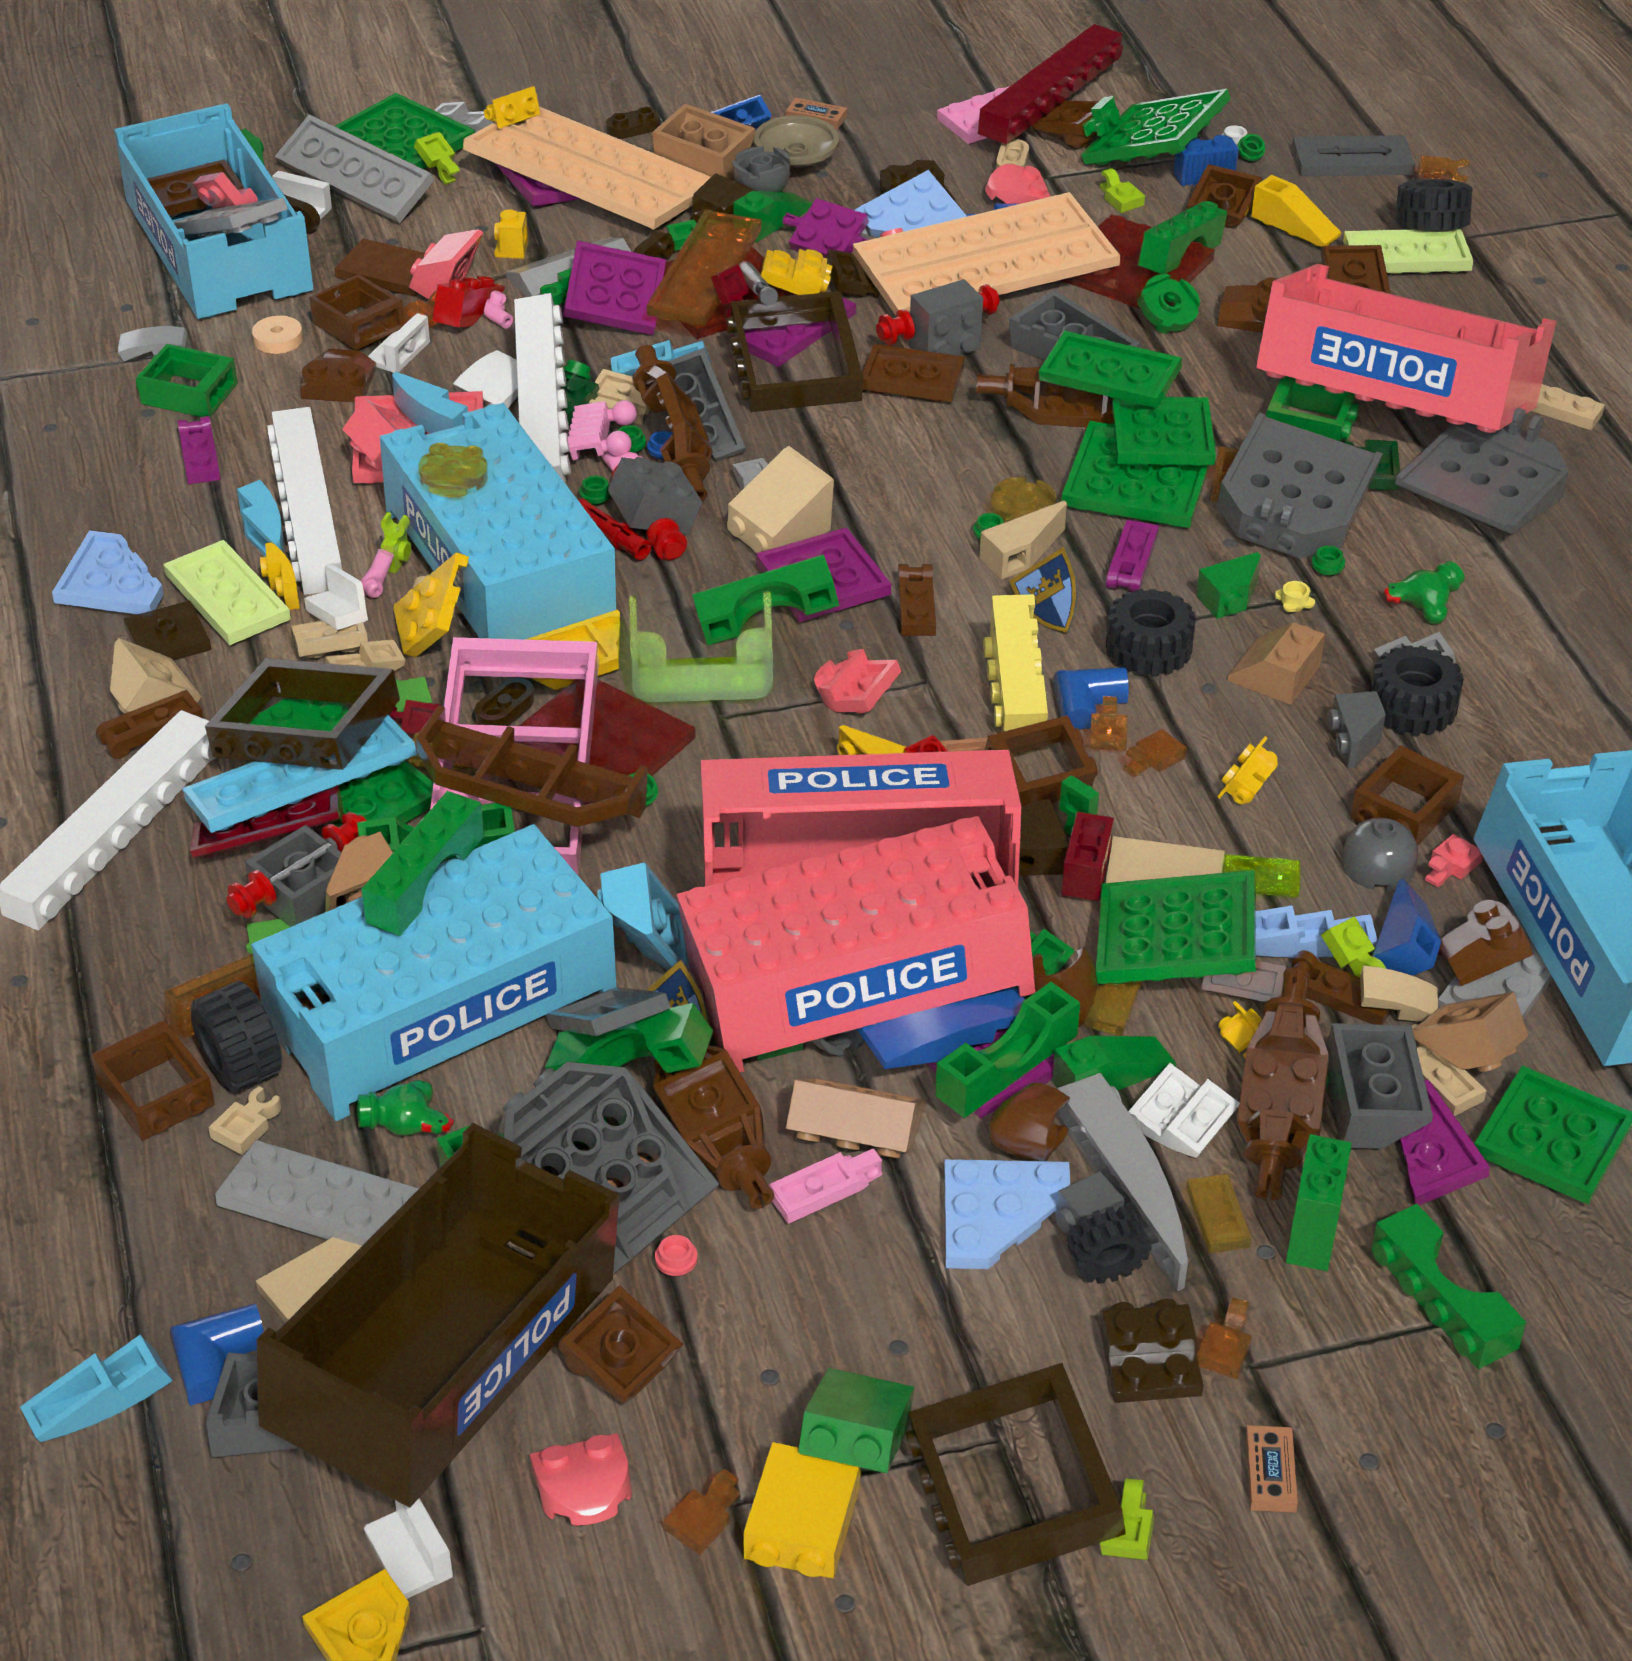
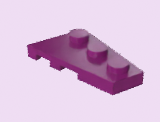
M1429 1079L1424 1081L1433 1115L1432 1122L1400 1139L1414 1204L1418 1205L1487 1178L1490 1171V1166Z

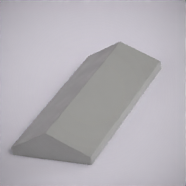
M608 237L592 243L631 252L624 238ZM575 249L507 271L506 277L526 297L540 295V287L557 282V273L572 268Z

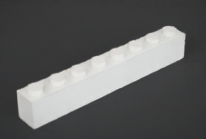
M551 293L514 299L519 424L566 484V475L571 474V467L568 455H565L566 452H570L567 433L563 432L568 430L569 426L566 411H562V409L567 408V398L565 390L561 389V387L566 386L563 367L560 368V366L565 365L562 346L559 347V345L564 344L561 325L558 326V324L563 323L560 305L554 306Z
M310 407L273 411V425H267L295 579L296 582L302 583L304 595L329 591L325 566L333 564L341 570L342 566Z
M182 710L177 713L0 883V909L2 915L38 931L51 918H54L59 910L74 895L78 894L83 886L101 871L121 849L125 848L129 841L144 826L148 825L152 818L166 804H169L182 788L193 781L197 774L211 760L216 758L212 756L205 725L209 721Z

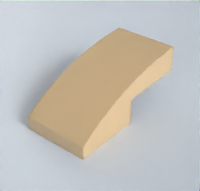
M394 640L361 642L359 654L326 656L325 663L388 668L396 671L405 666V658Z
M1371 966L1362 967L1360 974L1361 1006L1397 1010L1398 1020L1423 1022L1438 1009L1436 986L1398 971Z

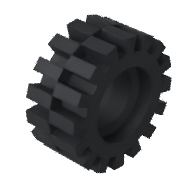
M1120 1206L1116 1212L1114 1207H1106V1211L1103 1214L1096 1210L1092 1212L1093 1218L1088 1219L1084 1216L1079 1220L1081 1227L1076 1225L1072 1227V1235L1067 1237V1246L1082 1278L1085 1277L1088 1282L1092 1283L1096 1279L1098 1284L1105 1283L1109 1277L1111 1282L1119 1280L1118 1275L1120 1274L1128 1277L1132 1274L1130 1270L1132 1267L1136 1269L1143 1266L1141 1260H1147L1150 1256L1148 1251L1151 1250V1245L1140 1219L1133 1210L1127 1211L1126 1207Z

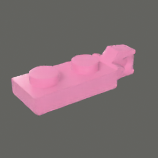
M874 1148L853 1158L850 1155L843 1156L839 1152L769 1184V1187L774 1192L772 1202L788 1224L866 1188L869 1182L882 1175V1159Z

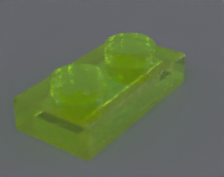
M1225 854L1223 873L1255 870L1256 894L1299 897L1300 860Z

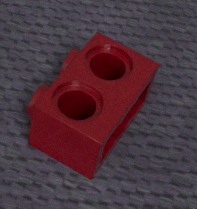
M1077 812L1064 862L1062 895L1099 901L1111 852L1114 817Z

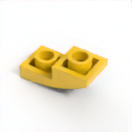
M272 542L265 543L266 557H260L262 578L269 577L271 590H277V596L284 597L285 605L289 610L300 609L295 574L290 561Z

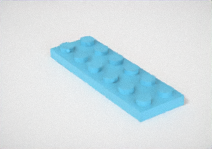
M387 715L344 770L254 761L182 789L186 802L212 833L227 830L233 827L234 824L252 817L264 816L270 810L286 804L298 803L307 796L333 788L349 780L367 777L373 771L386 766L401 764L405 759L417 755L415 742ZM332 754L329 760H336L335 754Z

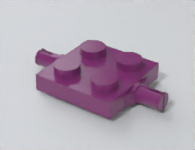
M818 198L815 199L803 217L786 213V216L783 217L784 225L796 228L788 243L790 249L797 252L799 249L804 251L811 249L818 251L825 258L828 249L851 253L853 252L854 243L869 240L862 237V232L869 223L867 214Z

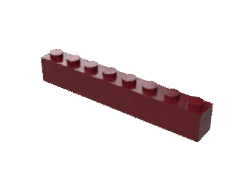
M1096 24L1090 26L981 107L978 134L1007 145L1107 67L1119 60L1123 52V45H1121L1122 33Z

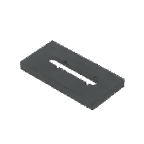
M1405 135L1293 137L1292 148L1301 176L1414 175L1415 163ZM1371 152H1387V153H1386V156H1383L1382 153H1371ZM1320 153H1370V154H1341V156H1337V154H1320Z
M615 987L547 1013L546 1017L549 1027L552 1029L598 1036L670 1009V1004L664 992Z

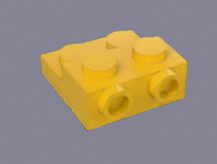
M767 249L760 275L768 284L797 295L825 293L830 282L832 265L827 264L828 259L823 258L821 253L811 249L806 251L799 249L796 260L784 251L774 250L773 252Z

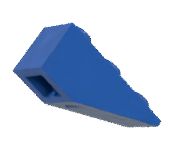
M1400 879L1373 957L1381 960L1386 969L1413 976L1434 967L1442 941L1426 903L1404 879Z

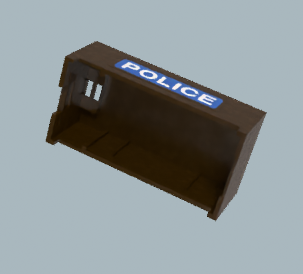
M472 1123L463 1132V1145L277 1332L268 1327L256 1339L259 1426L411 1508L613 1280L620 1194L571 1170L565 1174L563 1180L522 1160V1146ZM523 1230L547 1242V1245L541 1248L516 1234ZM510 1242L536 1256L531 1260L505 1246Z

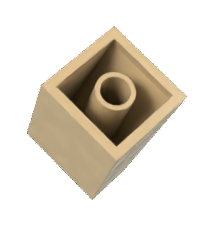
M788 446L728 504L727 529L732 535L750 546L756 553L825 534L831 530L834 479Z

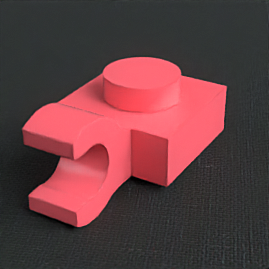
M1452 834L1433 850L1428 864L1433 870L1425 877V881L1440 887L1451 875L1462 880L1482 863L1483 855L1477 846Z

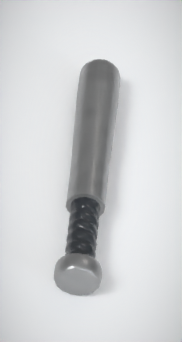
M741 262L739 266L748 287L759 296L760 302L763 305H774L778 299L777 291L769 287L768 283L750 262Z

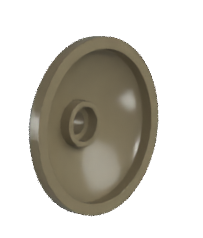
M802 115L782 116L771 119L756 129L754 147L764 146V152H773V147L780 148L790 156V167H807L823 162L835 153L839 146V134L831 124L815 117Z

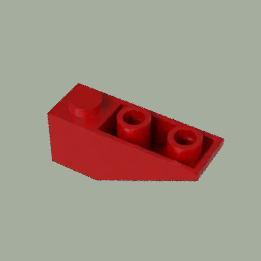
M477 276V279L464 277L463 280L450 279L449 283L438 284L432 321L458 328L473 326L484 314L485 303L487 299H490L491 292L499 291L502 293L505 286L495 284V279L487 276Z

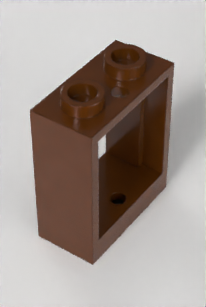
M359 274L309 297L313 323L355 350L400 330L405 325L402 300ZM360 306L365 308V310L350 317L344 315Z
M1068 715L987 737L985 750H1009L1021 807L1050 799L1051 803L1060 801L1061 782L1070 775L1092 787L1094 779L1098 774L1095 759L1092 756H1088L1083 746L1082 734L1078 728H1074ZM1060 742L1073 770L1026 782L1012 754Z
M1400 745L1355 791L1350 818L1358 822L1370 818L1395 820L1405 825L1412 832L1418 846L1459 803L1464 775ZM1392 782H1395L1429 799V801L1416 814L1379 795Z
M165 1020L91 1054L97 1082L141 1141L164 1132L168 1128L215 1105L210 1077ZM169 1061L186 1085L138 1107L121 1083Z

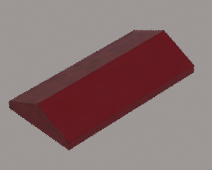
M336 785L333 788L307 796L298 803L286 804L270 810L264 816L252 817L241 821L223 831L211 833L202 821L194 822L190 848L192 858L201 860L284 838L304 825L314 830L325 827L328 824L342 822L341 819L344 812L339 786Z

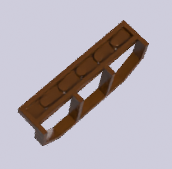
M442 706L436 708L417 736V753L435 785L575 827L625 814L640 818L646 807L648 771L646 766L640 765L634 777L577 761V746L570 744L564 755L560 756L514 742L515 728L510 726L506 727L499 738L446 722L445 707ZM432 740H433V750H432V748H431V746H430V743L432 742ZM437 758L478 771L474 776L444 768ZM492 775H497L542 790L538 795L489 780ZM557 793L590 804L575 807L552 799Z

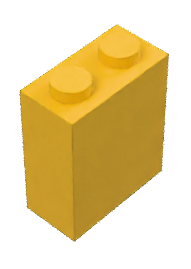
M772 1442L744 1530V1559L754 1561L756 1564L764 1567L778 1566L799 1571L801 1574L809 1577L823 1576L834 1579L860 1490L861 1467L798 1453V1447Z

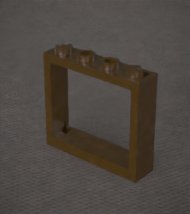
M841 291L778 297L777 302L771 306L763 305L760 299L731 302V317L726 318V329L728 334L733 333V337H731L732 355H738V359H736V373L738 378L743 377V381H741V395L743 400H748L750 412L862 401L863 375ZM829 321L843 376L756 384L744 329Z
M265 658L205 725L212 756L216 758L344 770L400 701L394 669ZM272 697L353 704L331 732L249 724ZM332 754H335L336 760H329Z
M1063 1363L908 1412L912 1430L905 1432L911 1455L913 1458L919 1456L922 1458L925 1467L919 1468L918 1473L925 1494H935L938 1504L932 1505L931 1509L939 1533L948 1531L951 1542L944 1544L949 1563L952 1569L961 1568L967 1586L1126 1534L1121 1505ZM1053 1400L1094 1506L971 1546L933 1439Z

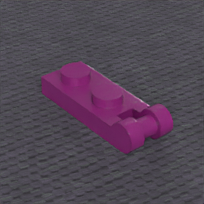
M200 417V421L187 422V419L177 420L188 485L221 480L210 417Z
M1126 520L1108 571L1107 588L1117 589V586L1129 588V592H1135V590L1142 588L1143 579L1158 538L1159 525Z

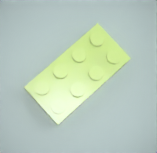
M1410 229L1344 232L1343 242L1345 246L1381 245L1386 271L1390 274H1400L1402 272L1427 274L1441 271L1451 273L1472 271L1473 258L1461 229L1449 231Z
M225 540L163 564L165 575L191 601L192 605L229 645L243 641L248 637L291 620L289 608Z

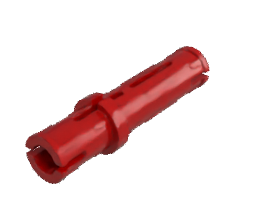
M578 499L613 547L627 551L638 560H643L649 555L651 551V545L649 544L651 543L634 533L633 528H630L628 524L616 521L593 506L586 499Z

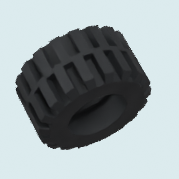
M1417 179L1404 182L1398 186L1396 223L1409 229L1423 231H1449L1466 227L1470 224L1473 187L1461 181L1448 179Z
M1138 589L1134 593L1127 592L1122 594V598H1116L1113 601V605L1109 608L1106 635L1108 656L1113 658L1112 662L1117 666L1122 665L1128 672L1134 671L1136 674L1143 676L1144 674L1159 676L1161 673L1167 675L1173 673V669L1180 670L1184 667V663H1188L1192 654L1196 615L1192 611V606L1189 603L1183 602L1184 599L1180 596H1173L1171 592L1165 590L1161 592L1157 591V589Z
M1410 645L1404 646L1402 649L1396 647L1391 649L1390 653H1383L1380 656V660H1377L1375 663L1370 692L1377 691L1386 714L1384 726L1389 729H1397L1399 733L1404 734L1407 732L1420 736V733L1430 735L1434 734L1435 730H1445L1447 725H1451L1455 720V716H1457L1464 680L1463 674L1460 673V666L1453 663V659L1448 655H1442L1441 651L1436 649L1430 650L1424 646L1413 647Z
M240 980L235 981L191 1002V1021L198 1044L212 1072L229 1091L236 1093L281 1071V1048L273 1024L257 995Z

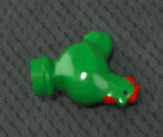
M1446 561L1444 564L1437 565L1434 571L1420 569L1411 573L1404 580L1388 583V588L1384 590V595L1387 601L1399 604L1402 601L1409 602L1422 611L1423 617L1428 623L1441 624L1447 617L1448 608L1446 605L1450 592L1459 589L1465 580L1462 569L1455 562Z
M422 1080L396 1085L382 1096H377L376 1093L371 1091L368 1094L357 1096L359 1128L369 1127L370 1130H373L377 1125H382L399 1135H414L419 1132L439 1134L450 1131L451 1126L454 1125V1120L449 1117V1114L441 1113L429 1107L428 1104L433 1097L432 1084Z

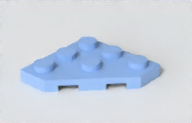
M929 170L855 209V211L867 214L869 223L866 226V230L870 236L880 237V234L892 229L903 228V231H909L967 217Z
M89 530L52 591L54 603L136 615L155 610L164 595L162 584L156 577L153 578L150 575L146 564L136 552L133 553L128 548L127 541L121 534Z
M945 1159L946 1268L989 1269L1000 1260V1254L1014 1243L1018 1246L1040 1229L1041 1222L1057 1210L1058 1191L1070 1186L1069 1162Z

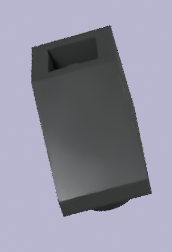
M1377 691L1335 694L1333 709L1328 710V727L1330 731L1334 730L1336 749L1338 754H1343L1347 768H1355L1381 742L1386 714Z

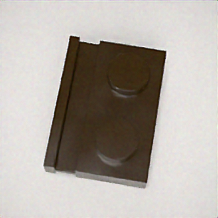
M828 249L825 258L828 259L827 264L832 265L830 274L837 291H841L842 294L847 296H866L868 292L872 293L874 298L879 297L880 292L853 253Z

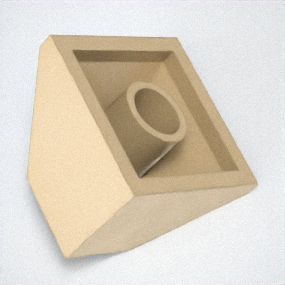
M117 639L114 645L110 691L119 702L118 708L122 712H131L186 689L196 702L200 700L202 696L172 658L126 640Z

